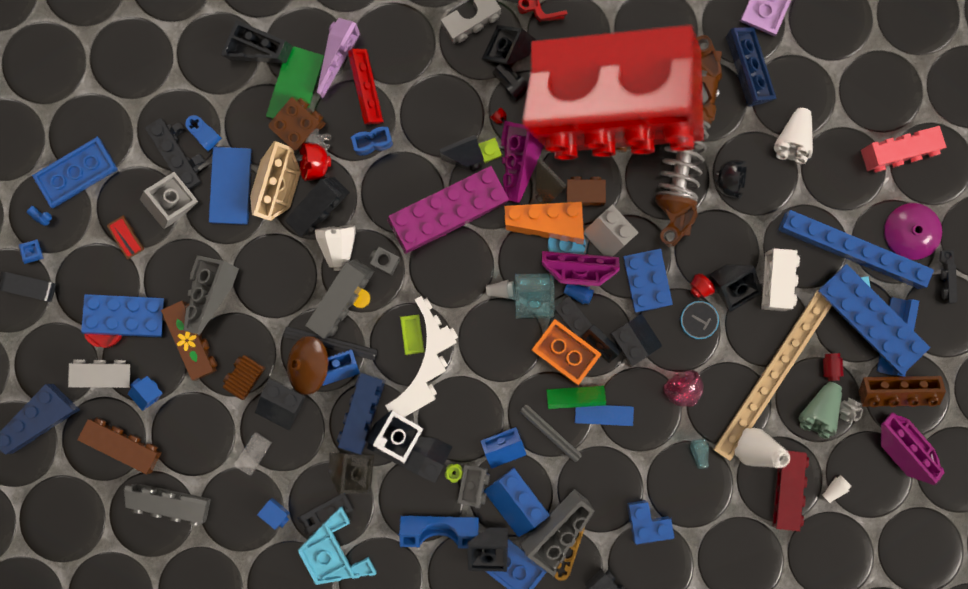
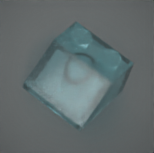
M515 274L516 318H554L555 286L552 274Z

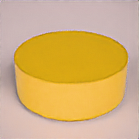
M361 289L358 299L353 304L358 308L366 307L371 300L370 294L366 290Z

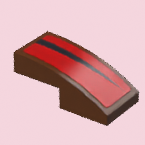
M124 215L107 224L109 231L127 260L144 250L143 245Z

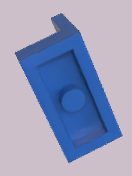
M516 427L480 441L490 468L500 466L526 455Z

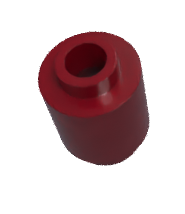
M840 353L824 354V377H828V381L840 380V377L844 376L843 358H841Z

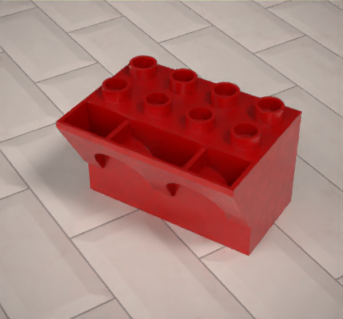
M691 25L531 42L532 73L525 108L524 127L545 146V150L551 153L554 152L555 159H576L578 150L591 149L592 155L595 157H610L616 155L617 147L630 146L631 153L649 154L655 151L654 145L670 144V150L689 151L694 149V142L704 141L701 48Z

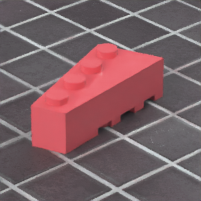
M940 126L915 132L914 135L910 133L895 138L896 140L890 138L879 143H871L863 148L861 153L867 172L874 170L877 173L886 170V166L889 165L895 168L904 165V161L911 160V163L922 160L924 155H929V157L941 154V150L947 147Z

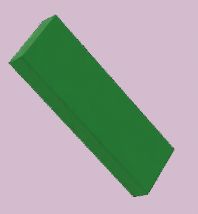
M604 386L547 389L548 409L605 406Z

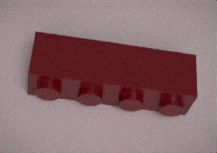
M786 450L790 455V460L785 467L777 469L772 527L800 531V527L804 524L802 507H805L806 498L803 492L807 486L805 470L809 466V457H807L805 452Z

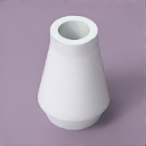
M840 475L838 478H834L822 495L831 503L849 492L848 489L852 486Z

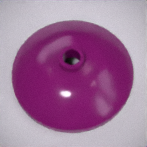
M908 203L897 207L890 213L885 222L884 237L893 253L910 260H919L928 257L938 248L942 238V226L938 216L929 207L918 203ZM916 227H919L920 233H916Z

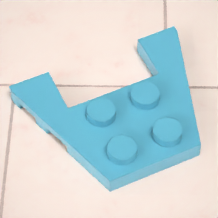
M340 507L298 549V553L316 585L377 574L369 557L350 565L333 532L350 524L343 507Z

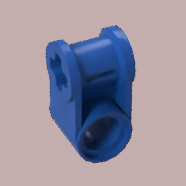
M192 115L187 118L186 128L207 151H210L222 139L200 117ZM193 123L198 124L199 127L196 129Z

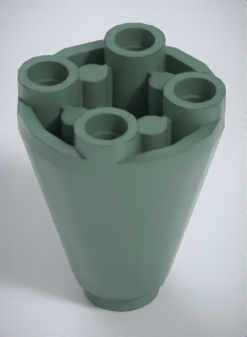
M828 382L827 385H824L799 415L798 419L801 422L799 426L804 430L817 432L824 439H829L830 436L835 435L838 426L842 387L833 382Z

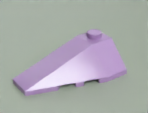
M338 18L329 28L330 33L317 93L321 98L326 94L348 56V51L352 49L360 35L357 24L353 21Z

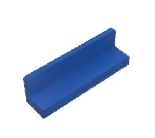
M890 298L889 307L914 331L919 301ZM879 355L877 372L905 377L906 372L900 375Z

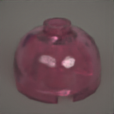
M688 370L684 372L686 375L679 378V374H677L664 386V392L673 404L681 407L696 405L704 391V385L698 372Z

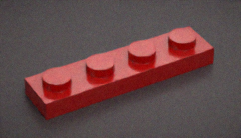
M351 49L348 51V56L364 124H379L383 122L367 49Z

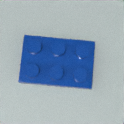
M661 249L623 256L634 313L673 305Z
M508 539L507 572H485L507 589H534L547 571L528 558L525 551Z

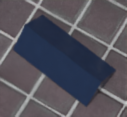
M732 28L726 35V40L748 108L777 99L755 29Z

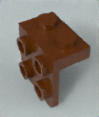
M291 97L269 123V128L293 150H298L315 129H322L326 124L322 120L323 116L316 110L312 111L308 108L309 103L301 97Z

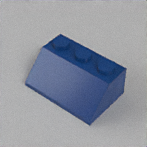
M514 467L484 490L518 537L535 528L550 516Z

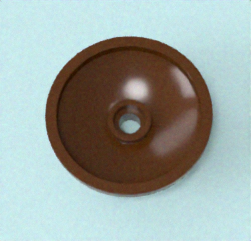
M306 336L299 339L292 347L287 360V374L292 387L298 393L310 395L318 391L325 381L328 371V355L325 346L318 338Z

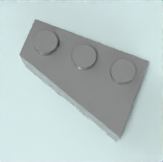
M73 360V364H69L68 387L130 388V364H126V360H114V364H106V360H94V364H85L86 360Z

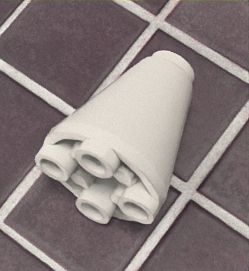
M798 108L791 116L774 144V150L777 153L776 157L778 159L795 160L799 164H805L811 158L813 138L810 110Z
M758 428L744 429L735 449V456L748 466L780 468L785 467L790 460L789 453L767 433Z

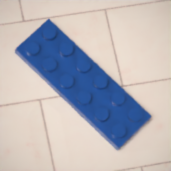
M845 264L818 290L838 313L900 375H903L930 349L848 264Z

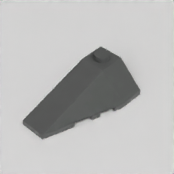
M197 255L190 274V280H192V288L188 290L190 305L186 308L183 331L200 335L232 288L239 268L222 260Z

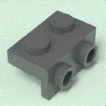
M464 465L457 503L474 506L475 508H480L481 504L485 505L487 493H484L485 485L489 484L490 480L487 468Z

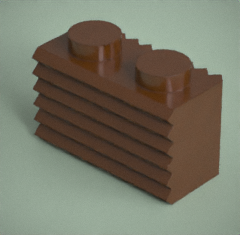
M247 355L237 358L233 365L235 369L232 373L229 372L223 380L225 384L222 387L241 400L246 399L266 368Z

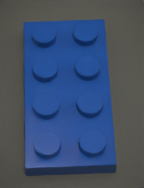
M85 294L81 333L162 337L163 314L161 310L164 309V298Z

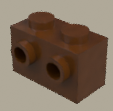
M577 176L567 179L566 203L582 202V206H604L606 203V180H601V177H590V180H582V177Z

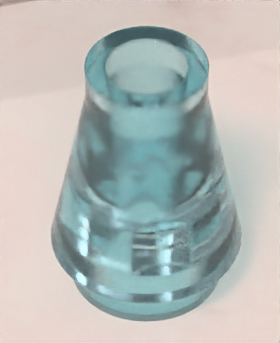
M706 439L691 441L690 449L697 463V468L704 469L709 467V443H707Z

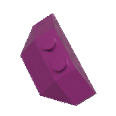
M542 251V265L560 283L600 286L620 269L619 257Z
M891 413L881 425V447L907 476L932 485L937 484L945 472L940 465L935 449L909 419Z

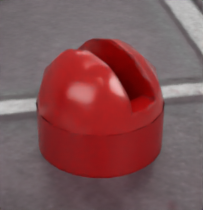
M500 107L490 118L495 123L502 124L503 122L500 118L502 117L506 120L507 115Z

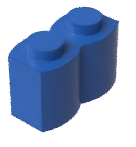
M378 127L370 133L359 132L351 137L354 151L357 155H367L374 150H386L393 146L388 127Z

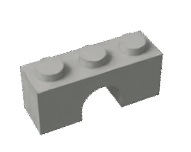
M473 0V6L477 14L471 19L463 18L457 10L441 19V25L453 44L457 41L458 43L467 39L468 34L473 31L477 33L484 28L483 25L486 23H493L500 18L501 8L496 0Z

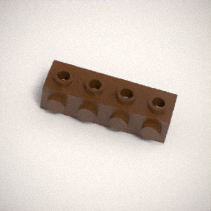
M941 376L863 377L859 388L862 407L936 406L941 404L946 393Z

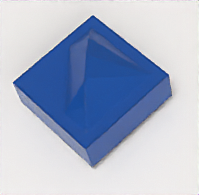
M38 239L19 244L24 264L44 259Z

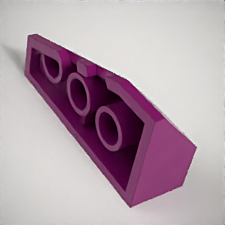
M504 121L501 145L504 146L505 157H502V164H505L503 189L510 201L520 203L544 145L524 127V124Z

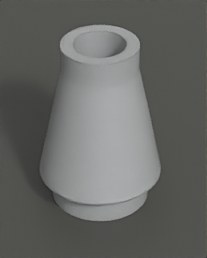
M505 280L486 285L487 296L510 299V297L515 295L514 282Z

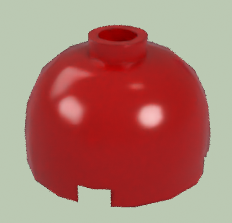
M317 143L302 144L300 147L302 179L304 181H313L322 178L326 174L327 168L331 167V157L327 156L326 150Z

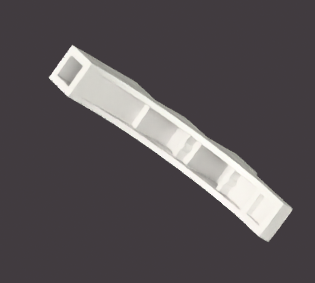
M422 296L415 299L424 315L427 332L426 350L421 368L411 385L398 398L385 405L388 411L392 410L403 417L436 399L434 396L437 394L432 384L428 385L427 382L446 372L445 367L448 366L443 356L438 357L437 354L457 343L455 339L458 338L453 328L449 329L446 326L440 329L439 326L442 323L437 315H432L430 312L432 306L427 298L423 299Z

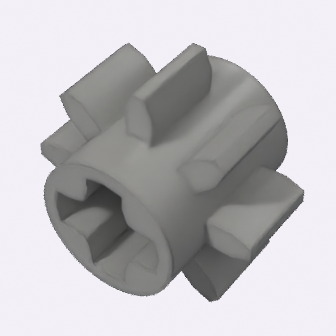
M851 398L848 399V402L842 401L839 412L841 414L840 419L851 424L853 420L858 421L863 414V409L860 407L861 403Z

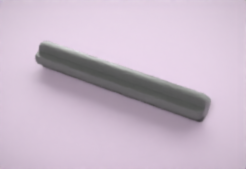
M524 405L520 413L569 458L577 462L582 456L581 453L528 405Z

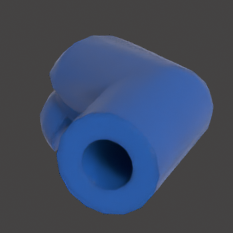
M34 206L27 210L28 215L44 226L48 225L52 219L51 214L48 212L41 213Z

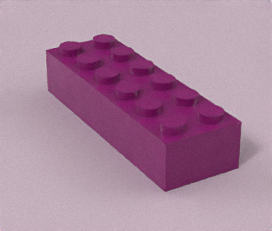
M492 166L389 215L387 221L403 252L407 254L505 205L509 198Z

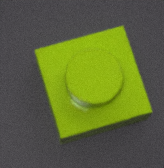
M496 138L479 144L484 163L502 157Z

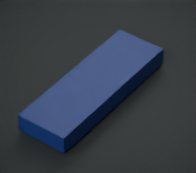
M611 405L575 407V423L633 426L634 407Z

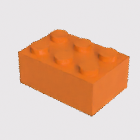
M556 319L553 320L531 350L576 385L581 383L601 356L600 352Z

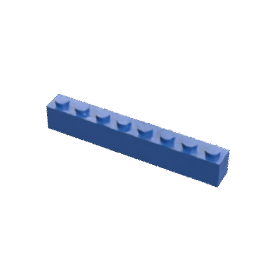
M792 210L784 214L778 231L918 289L927 288L934 269Z

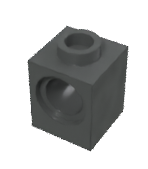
M378 247L377 250H373L369 260H371L370 264L392 276L400 261V257ZM384 255L388 256L389 262L386 265H380L379 258Z

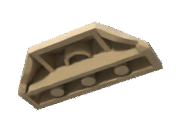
M274 141L261 159L250 195L252 215L271 221L291 207L301 171L294 151L290 146Z

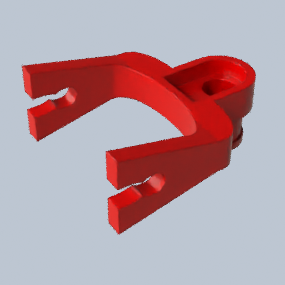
M519 0L517 3L520 13L525 14L534 11V15L539 21L562 20L567 15V10L545 14L541 9L539 0Z

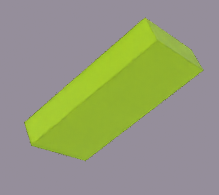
M420 315L400 317L405 355L425 353Z

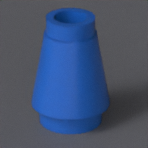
M567 284L564 290V294H567L583 305L584 303L589 305L594 290L590 289L589 286Z

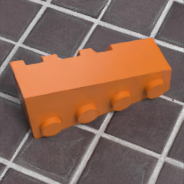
M582 202L505 206V225L507 231L584 244Z

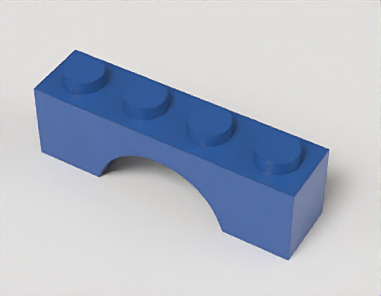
M401 516L399 531L400 547H420L427 538L442 535L451 538L458 548H468V542L478 535L479 518Z

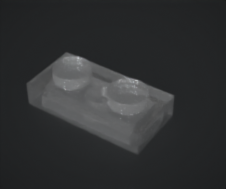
M255 432L234 466L251 476L272 442Z

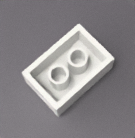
M772 249L765 252L761 309L787 311L796 306L797 295L794 294L795 287L798 285L796 267L799 266L800 262L797 250Z

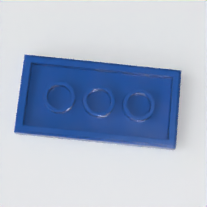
M97 136L33 174L32 177L49 206L55 208L114 173L118 168L101 139Z
M213 147L209 223L248 225L252 162L251 148Z

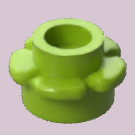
M450 464L446 467L445 477L447 480L456 483L459 479H462L463 471L459 464Z

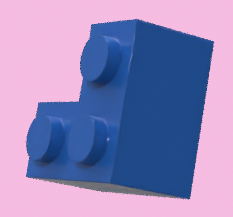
M646 500L627 503L632 538L636 545L674 539L670 517L651 519L649 502Z

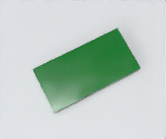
M293 46L286 64L282 63L266 114L267 118L273 119L291 97L303 98L309 103L308 108H310L322 69L324 55Z

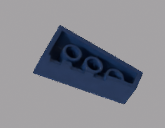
M360 373V376L357 377L355 393L352 394L349 401V413L345 414L343 420L345 426L343 432L340 431L337 438L338 448L362 454L386 380L365 373Z
M45 384L0 431V450L4 454L15 453L35 440V438L80 411V409L54 384Z

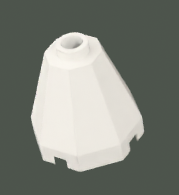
M345 225L316 229V239L328 266L333 267L334 271L341 270L344 264L350 261L356 235L355 226Z

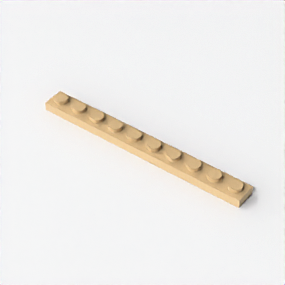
M818 290L715 445L713 450L727 460L731 461L735 455V449L743 430L746 428L751 429L831 308L832 305Z

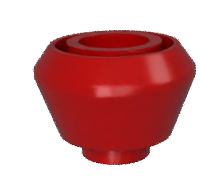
M695 274L690 284L692 288L690 290L691 293L697 298H705L714 294L715 286L703 274Z

